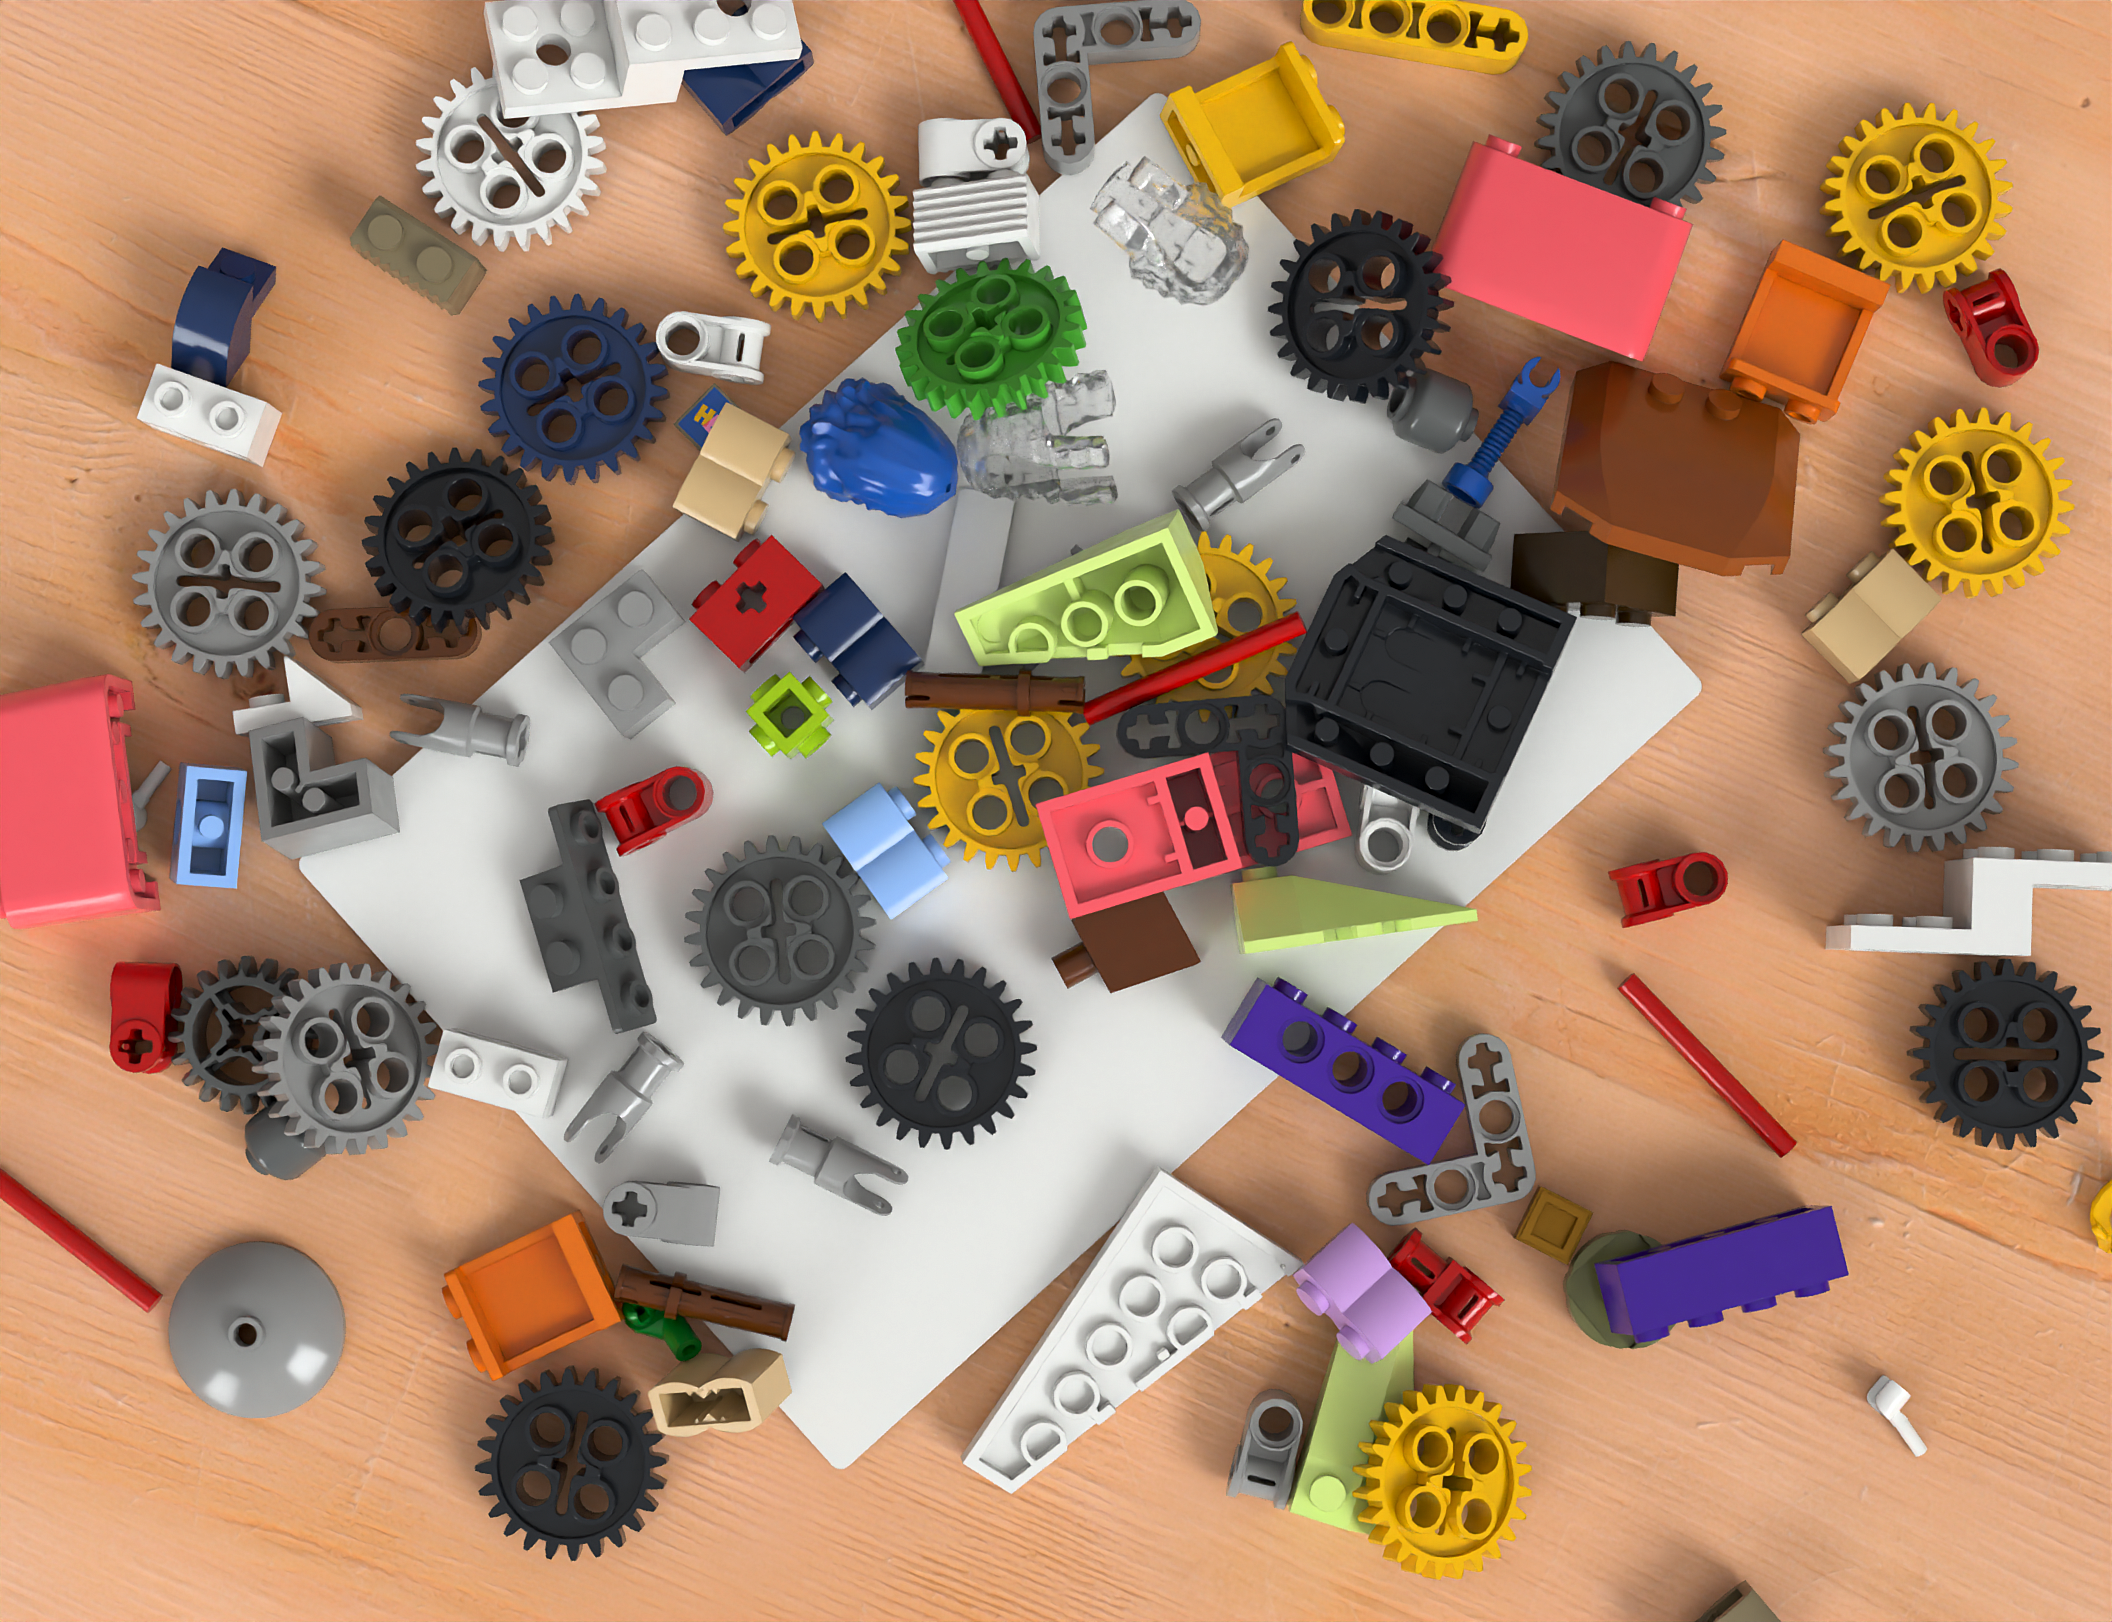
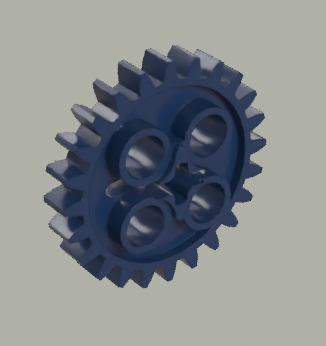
M580 294L574 295L570 310H564L556 296H551L549 303L550 313L542 315L533 304L528 305L530 323L524 326L512 317L508 319L510 328L515 334L511 340L500 336L493 337L492 340L503 353L500 358H483L482 362L495 372V378L481 380L478 386L483 391L494 394L495 398L485 402L480 408L485 415L500 417L488 428V431L493 437L510 435L501 449L508 457L517 454L523 449L525 450L520 462V466L525 471L529 472L541 461L542 477L546 481L550 482L558 469L562 468L565 480L569 485H575L579 470L585 469L586 474L593 483H599V466L606 464L618 476L622 474L618 457L626 454L637 462L641 460L640 454L634 446L638 439L652 444L656 442V438L646 426L649 421H666V416L660 410L653 407L655 401H663L670 398V393L666 388L654 385V381L668 375V369L663 364H649V361L660 352L656 342L639 346L647 329L642 323H638L626 330L625 327L629 314L624 308L621 307L608 318L607 303L603 298H598L591 311H587ZM586 338L598 339L602 346L601 353L596 360L588 364H579L574 361L573 351L577 343ZM537 364L547 366L550 372L549 380L543 388L536 391L523 389L522 376L529 367ZM613 364L621 365V370L612 376L601 377L597 380L594 379L608 370L609 366ZM573 378H576L581 385L585 384L581 387L583 398L576 402L566 395L569 392L566 382ZM615 388L626 391L628 394V404L621 413L613 416L601 413L599 406L603 394ZM555 401L547 405L535 416H530L528 413L529 409L536 404ZM562 415L574 417L576 431L569 440L558 443L549 439V426L555 418Z

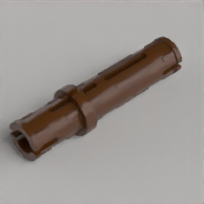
M1023 669L1019 670L1018 675L933 673L907 670L905 696L908 697L905 698V706L907 709L945 708L1017 711L1018 717H1030L1031 712L1084 714L1086 694L1084 687L1086 682L1085 676L1033 675L1032 670Z
M624 1263L618 1276L613 1300L664 1311V1318L676 1320L677 1316L681 1315L729 1328L781 1339L780 1341L784 1342L787 1341L795 1304L782 1303L687 1280V1274L676 1271L673 1277L631 1267Z

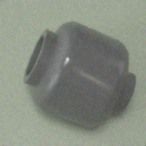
M1427 368L1428 372L1425 375L1415 372L1411 376L1407 375L1409 389L1406 391L1398 388L1393 389L1387 406V417L1393 420V429L1396 436L1442 454L1452 449L1459 440L1466 442L1471 437L1478 422L1479 412L1473 408V394L1468 384Z
M275 1098L269 1108L264 1107L245 1125L244 1138L247 1144L245 1154L251 1166L263 1175L270 1174L281 1180H294L326 1156L324 1143L319 1148L303 1147L306 1130L299 1135H285L284 1130L290 1117L288 1115L278 1118H270L268 1116L269 1111L277 1102Z

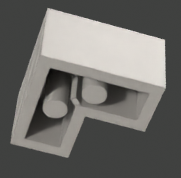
M642 569L548 642L620 734L630 740L676 704L641 660V657L686 621L652 578Z
M304 717L249 730L262 842L292 860L400 833L393 777L370 760L361 758L335 765L332 737Z

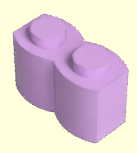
M1354 1223L1340 1230L1293 1274V1277L1300 1285L1296 1292L1306 1307L1316 1315L1321 1316L1325 1313L1340 1330L1336 1337L1341 1346L1353 1358L1357 1360L1365 1358L1371 1364L1383 1359L1432 1312L1416 1289L1391 1266L1375 1243Z

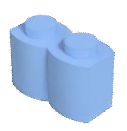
M879 782L823 822L822 825L892 920L945 882L948 877L942 868L951 861L931 833L922 840L908 822L909 819L916 815V812L898 787L895 786L886 792Z

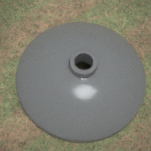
M254 1241L239 1243L217 1251L204 1259L183 1281L175 1296L170 1312L168 1326L169 1345L173 1361L180 1376L191 1391L205 1403L233 1416L243 1418L273 1417L287 1413L309 1401L332 1377L340 1361L345 1344L346 1321L344 1308L339 1293L330 1277L314 1260L304 1253L274 1242ZM243 1323H249L256 1329L257 1338L253 1344H246L239 1337V1329Z

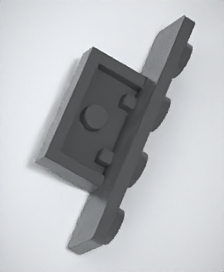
M590 799L550 807L548 815L563 865L519 881L552 992L566 990L598 979L611 1027L615 1034L654 1024L657 1021V1017L653 1007L652 993L646 984L636 950V939L629 927L619 893V882L612 870L602 836V825L596 815L593 803Z

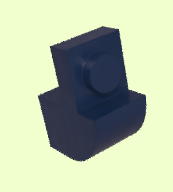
M223 247L208 269L198 265L186 287L176 316L172 338L171 369L227 388L250 353L251 321L275 285L276 266Z

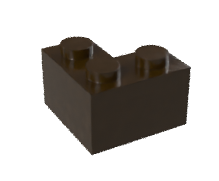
M1589 531L1514 534L1510 588L1567 613L1568 611H1580V618L1593 620L1616 619L1615 624L1620 626L1650 627L1652 617L1676 616L1679 564L1606 544L1589 534Z

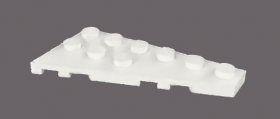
M1157 1165L961 1455L962 1463L1012 1494L1065 1453L1070 1443L1096 1423L1098 1425L1102 1424L1116 1413V1407L1139 1389L1141 1392L1213 1337L1214 1331L1243 1308L1245 1311L1263 1297L1261 1295L1285 1275L1288 1277L1304 1265V1262Z

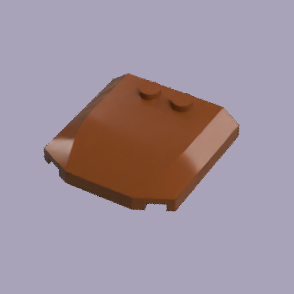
M1614 361L1576 371L1569 391L1550 509L1561 516L1565 506L1592 522L1589 534L1609 545L1719 576H1741L1744 567L1749 565H1771L1770 575H1781L1791 554L1800 433L1780 408L1739 397L1726 389H1710L1682 381L1677 376L1669 373H1653Z

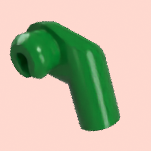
M623 1302L622 1312L625 1316V1323L635 1333L664 1340L679 1361L684 1362L692 1359L700 1352L702 1343L684 1316L678 1315L676 1320L664 1318V1311Z

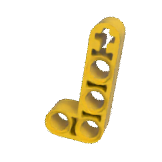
M1303 0L1300 13V27L1304 35L1312 43L1320 46L1490 75L1503 74L1510 71L1518 63L1528 41L1526 23L1516 12L1504 8L1457 0ZM1329 2L1335 4L1340 9L1343 17L1336 23L1325 24L1314 16L1312 9L1317 4ZM1378 12L1390 13L1397 19L1399 29L1393 33L1383 34L1372 27L1369 18ZM1434 22H1445L1454 29L1456 39L1449 43L1436 42L1429 36L1427 26ZM1474 27L1476 31L1472 40H1475L1472 48L1465 47L1464 44L1470 29ZM1493 33L1504 35L1503 42L1507 46L1503 52L1494 50V40L1491 39Z

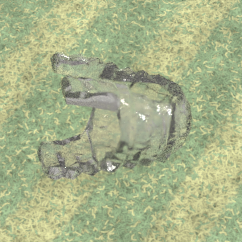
M1146 156L1141 159L1135 168L1127 161L1117 168L1099 190L1090 209L1099 214L1093 224L1129 255L1131 279L1141 280L1146 289L1157 290L1163 298L1175 297L1181 305L1194 303L1204 306L1223 298L1230 291L1233 283L1239 280L1248 263L1249 245L1243 237V225L1234 221L1232 209L1222 204L1219 194L1210 192L1206 182H1194L1187 186L1177 182L1163 168Z
M1106 370L1077 373L1064 384L1055 382L1045 384L1049 397L1044 399L1031 393L1026 396L1027 409L1021 410L1014 402L1006 404L1004 416L998 418L993 407L986 408L979 420H974L971 413L965 417L957 434V453L964 475L970 486L975 490L985 493L994 499L1006 497L1016 501L1026 497L1034 501L1043 497L1050 504L1061 501L1068 506L1076 504L1089 506L1097 503L1113 504L1118 498L1113 475L1059 479L1058 470L1102 469L1109 465L1110 453L1104 436H1066L1071 430L1089 421L1113 417L1116 399L1113 384Z

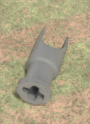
M1274 418L1267 421L1211 461L1213 468L1187 487L1178 485L1172 490L1176 502L1197 530L1201 532L1207 530L1210 527V519L1235 501L1244 503L1302 459L1305 453V448L1302 444L1291 446L1273 459L1262 461L1252 459L1259 448L1272 440L1280 432L1282 422L1279 419Z
M416 694L400 695V699L403 702L417 707L436 710L444 715V719L437 730L424 735L391 731L390 737L396 741L465 757H471L475 752L505 758L508 765L519 767L523 761L529 741V716L517 714L513 719L483 713L481 707L477 705Z
M642 1032L637 1038L640 1044L618 1072L611 1071L565 1131L564 1140L571 1142L593 1118L604 1113L617 1115L615 1127L595 1154L594 1159L598 1164L604 1162L651 1107L653 1102L650 1097L670 1072H679L684 1066V1062L666 1045L645 1032Z
M793 1114L769 1162L775 1165L784 1162L814 1177V1184L881 1216L891 1214V1204L884 1198L866 1190L860 1185L854 1175L875 1174L898 1185L906 1184L908 1181L907 1173L900 1167L838 1136L831 1140L800 1125V1118Z

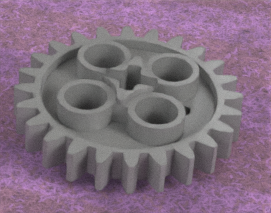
M237 489L230 490L226 504H223L217 493L212 490L207 491L205 498L206 508H201L190 498L184 499V509L187 516L181 519L168 511L163 513L170 527L167 533L164 534L153 529H149L147 532L151 539L158 544L155 552L139 550L137 552L138 557L150 564L149 571L132 575L133 580L148 586V592L133 599L134 604L152 608L153 611L140 622L142 627L147 629L162 628L163 630L153 644L161 649L177 644L171 660L183 665L194 655L193 672L202 675L207 673L213 662L217 677L222 679H229L233 664H236L240 674L246 678L253 677L255 660H258L265 669L271 671L276 669L273 652L278 650L293 658L296 653L289 639L296 635L309 640V631L301 623L304 617L315 618L321 613L309 605L310 597L325 595L327 589L311 583V577L326 570L325 565L320 562L307 561L306 559L308 555L317 549V542L311 539L297 541L296 539L305 528L303 522L295 519L282 525L288 509L277 503L265 514L266 498L257 493L253 495L246 507L243 494ZM211 539L215 548L212 561L203 568H195L191 558L193 548L198 542ZM261 543H269L273 549L271 564L263 571L253 572L249 565L250 552ZM233 575L250 583L279 582L281 588L276 593L232 588L227 594L211 586L181 587L179 579L183 576L227 581ZM198 597H206L210 603L211 611L209 617L203 624L191 626L187 619L188 606ZM264 600L268 606V619L259 629L249 630L245 624L244 616L246 609L255 601Z
M1930 662L1921 666L1917 678H1915L1909 663L1897 666L1896 683L1885 670L1874 674L1877 691L1865 683L1857 685L1854 690L1861 704L1858 705L1850 701L1841 702L1838 707L1849 720L1847 723H1831L1827 728L1841 738L1840 744L1823 748L1824 754L1838 758L1839 766L1824 772V776L1831 779H1841L1843 786L1831 796L1832 800L1850 798L1853 803L1844 816L1846 821L1854 820L1861 816L1866 817L1867 821L1863 827L1862 835L1865 837L1873 836L1881 828L1884 829L1883 846L1887 848L1895 847L1901 837L1905 836V846L1907 852L1910 853L1919 852L1924 837L1932 852L1943 850L1945 833L1955 845L1966 843L1967 838L1964 825L1975 832L1985 831L1987 826L1980 813L1984 811L1994 815L2000 814L2003 811V808L1993 798L1994 793L2013 792L2014 787L2000 777L2002 771L2018 768L2019 765L2018 762L2003 757V749L2017 743V738L2000 737L1998 729L2010 720L2009 715H2000L1992 718L1988 712L1994 705L1997 697L1993 694L1977 700L1974 694L1978 688L1979 680L1974 678L1968 680L1960 687L1957 686L1958 673L1957 668L1954 667L1946 669L1941 677L1936 679L1934 664ZM1910 706L1914 707L1917 712L1915 728L1907 714V709ZM1938 709L1948 711L1955 720V731L1949 740L1939 737L1933 730L1932 717ZM1880 719L1891 721L1897 728L1898 741L1891 750L1882 748L1874 737V728ZM1918 749L1923 752L1929 751L1931 762L1924 765H1912L1910 753H1914ZM1949 766L1959 768L1966 778V788L1959 797L1950 795L1943 785V775ZM1892 776L1902 778L1909 789L1908 800L1901 808L1892 805L1885 795V785ZM1925 784L1929 795L1933 798V807L1931 809H1927L1924 805Z
M347 963L330 965L329 973L324 967L308 970L309 983L303 978L288 982L292 997L281 995L274 996L271 999L272 1004L280 1015L261 1017L259 1023L271 1034L269 1039L253 1041L252 1046L267 1053V1061L252 1066V1072L268 1074L270 1082L262 1086L257 1091L258 1096L275 1095L277 1102L269 1111L268 1116L270 1118L287 1115L290 1117L284 1130L285 1135H299L306 1130L303 1147L319 1148L324 1143L325 1152L329 1155L342 1154L345 1147L349 1155L365 1154L367 1144L372 1150L385 1149L388 1147L387 1135L392 1138L408 1135L402 1119L407 1121H420L423 1119L424 1116L415 1102L417 1100H433L435 1094L423 1084L425 1078H430L433 1066L427 1065V1057L437 1054L439 1048L435 1044H426L424 1036L431 1033L437 1027L436 1023H419L417 1017L425 1008L426 1003L420 1001L407 1004L405 1000L411 986L405 983L390 988L392 972L388 970L376 972L372 977L370 964L366 963L354 965L351 971ZM361 1007L370 1016V1028L366 1035L360 1031L357 1025V1015ZM331 1009L334 1010L333 1020L329 1018V1011ZM310 1027L315 1030L319 1038L318 1051L314 1056L305 1047V1035ZM351 1053L353 1060L348 1061L344 1065L343 1058ZM381 1062L387 1066L390 1074L389 1084L385 1090L379 1085L376 1075ZM330 1083L336 1087L339 1094L338 1106L334 1111H331L325 1102V1091ZM363 1097L366 1098L367 1106L365 1108L361 1107Z

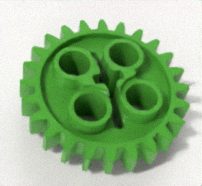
M1003 258L997 270L989 271L986 262L980 261L977 267V274L969 276L965 270L958 268L956 269L957 282L950 285L940 279L935 281L939 293L936 296L920 294L918 300L922 310L906 311L904 315L909 326L897 330L901 345L895 348L900 361L899 367L907 386L912 387L918 401L927 399L931 410L934 412L946 405L951 418L954 419L967 407L970 408L973 419L979 420L985 409L990 407L994 408L998 418L1003 417L1006 404L1014 402L1021 410L1027 409L1026 396L1031 393L1046 399L1049 397L1045 387L1048 381L1064 384L1067 380L1062 366L1073 367L1078 366L1080 363L1075 350L1086 347L1082 331L1087 329V323L1075 289L1070 290L1064 275L1054 279L1051 267L1048 265L1035 273L1029 259L1021 263L1016 270H1012L1009 259Z

